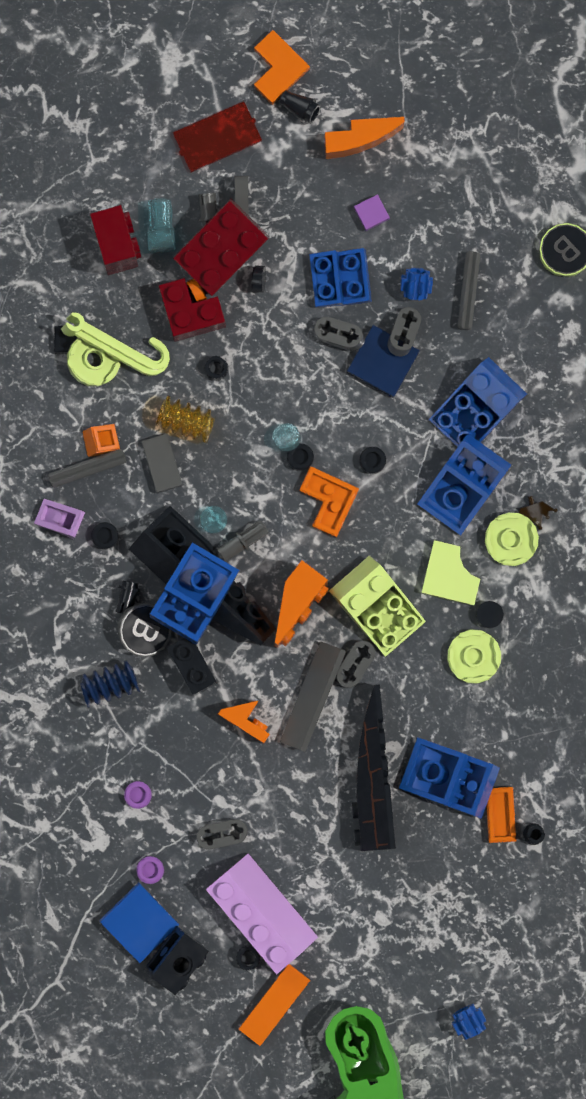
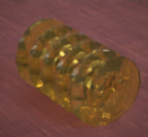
M167 395L161 406L156 426L161 421L162 430H166L171 424L172 433L174 434L182 428V436L184 437L192 431L193 440H197L202 434L203 443H207L216 416L211 418V409H208L202 415L201 406L199 405L194 411H191L190 402L184 408H181L180 399H177L171 405L170 396Z

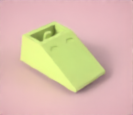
M370 556L329 590L344 611L385 657L426 622L384 568Z

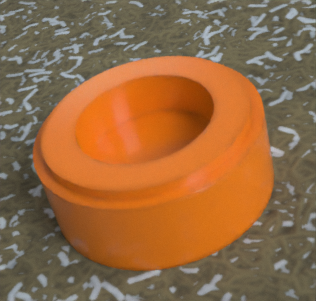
M194 278L186 282L188 291L195 303L207 299L201 285Z

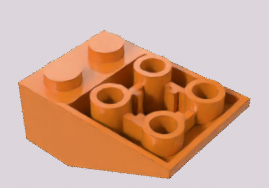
M301 560L285 581L275 638V647L277 648L281 644L286 647L295 635V631L292 629L298 622L303 625L312 613V610L309 608L314 601L319 604L329 589L326 587L328 579L303 560Z

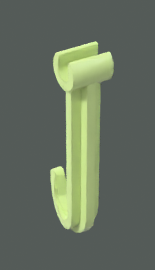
M71 313L66 318L74 326L67 322L61 328L65 335L77 336L142 374L156 376L162 373L169 364L168 349L161 341L154 337L150 338L148 342L160 352L161 358L158 361L146 357L88 324L79 313Z

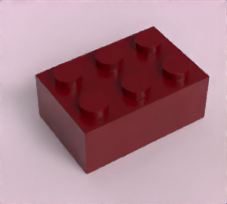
M230 199L187 242L173 259L213 296L269 239V235Z

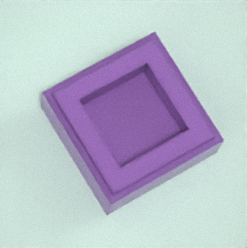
M378 194L354 206V210L365 231L390 219Z

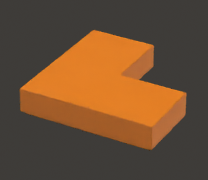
M274 30L254 47V51L271 67L254 84V88L273 105L286 90H289L310 70V66Z
M310 466L299 492L323 502L312 527L337 538L359 488Z

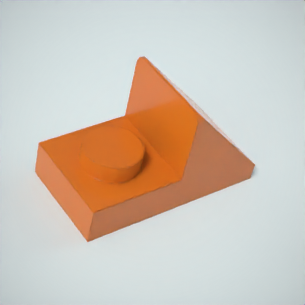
M259 701L221 709L218 713L219 716L262 743H265L270 735L266 732L268 726L255 718L252 722L248 720Z

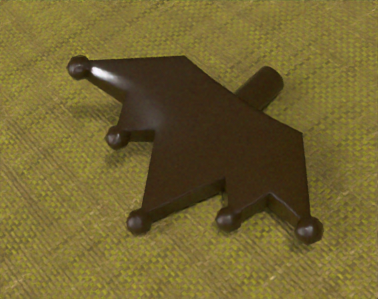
M533 496L528 497L530 506L520 508L519 513L529 518L539 526V530H542L543 515L546 516V519H549V511L558 512L556 508L553 509L543 501L535 504Z

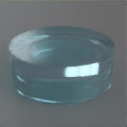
M286 423L274 430L273 441L279 450L291 451L299 445L301 436L295 425Z
M217 506L206 508L200 517L201 526L208 533H220L227 525L225 511Z

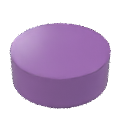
M136 781L127 786L124 798L130 807L140 809L150 803L152 792L147 784Z
M145 857L137 865V875L144 883L154 884L164 874L163 863L156 857Z

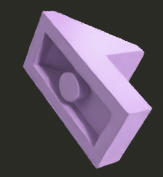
M44 499L34 524L74 539L85 512Z

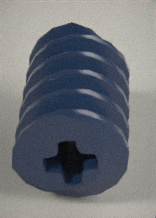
M127 660L124 661L123 670L117 664L113 665V673H110L104 667L103 676L101 677L96 670L93 671L91 680L85 673L82 674L80 685L88 708L91 706V699L97 705H100L101 696L107 702L111 701L112 693L118 699L121 698L122 689L128 695H132V686L140 692L133 667Z

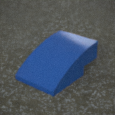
M467 434L417 505L461 536L509 470L511 464Z
M192 542L152 609L150 618L197 645L229 591L239 570Z
M417 737L399 789L482 819L500 768L494 764Z

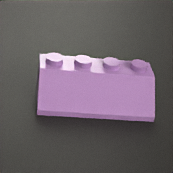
M249 854L245 855L206 888L207 892L276 975L318 938Z

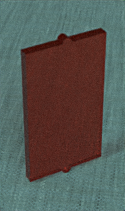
M244 101L173 132L180 148L179 155L184 157L191 173L262 142L255 126L256 119L251 117Z

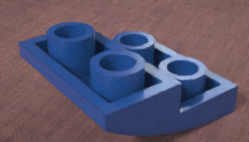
M364 248L309 254L315 307H334L372 302L367 256Z
M139 882L99 920L139 963L172 933L176 926H179L178 922Z

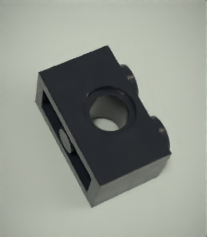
M183 638L167 647L193 696L217 684L196 644Z
M176 926L143 970L153 980L176 995L179 990L187 986L189 977L195 969L203 965L209 951L199 941ZM183 957L182 963L173 967L175 960Z

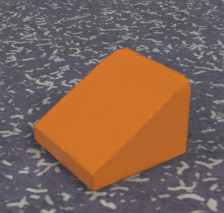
M114 424L90 427L83 431L88 457L120 449Z

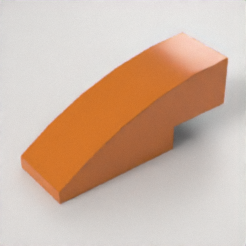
M404 117L351 120L350 131L325 132L326 159L357 154L381 144L403 129Z

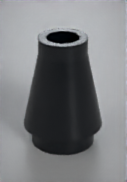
M288 90L282 94L279 101L280 105L284 106L302 123H313L321 108V105L316 103V99L291 93Z

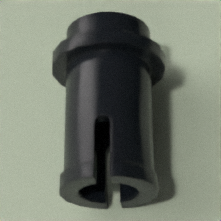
M122 581V586L119 585L118 587L121 588L115 612L123 614L126 609L134 606L136 594L140 592L138 583Z
M529 824L524 828L523 838L528 844L538 845L543 841L545 833L539 824ZM534 829L538 831V837L536 839L530 837L531 832Z

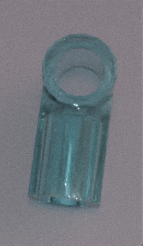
M163 198L148 201L149 229H147L149 253L176 252L175 230L172 228L171 200Z

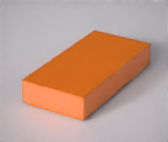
M513 787L493 788L486 805L488 843L516 842Z

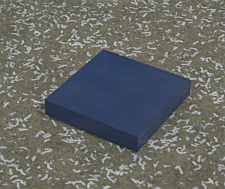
M373 325L365 338L363 346L359 349L348 368L347 373L394 398L420 350L412 346L407 355L395 356L389 351L387 346L390 334ZM399 339L398 346L402 347L404 341Z

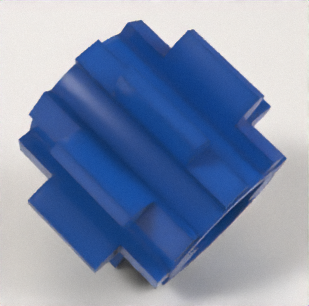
M422 268L406 269L405 275L402 274L400 290L404 291L403 296L405 298L423 300L427 299L428 293H432L433 277H430V271Z
M474 1004L467 1005L452 1014L454 1019L451 1022L458 1036L462 1034L464 1040L472 1038L486 1029L484 1025L486 1018L481 1009H476Z

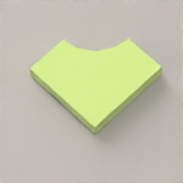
M434 540L421 593L474 606L480 579L471 575L464 568L460 558V546Z

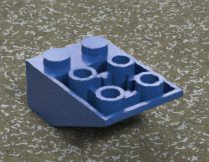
M488 357L475 368L429 420L457 447L467 434L481 443L519 404L527 393Z

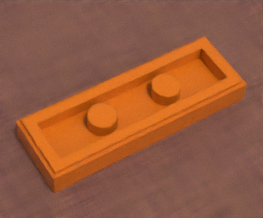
M288 964L239 1027V1030L261 1046L310 982V979L291 964Z

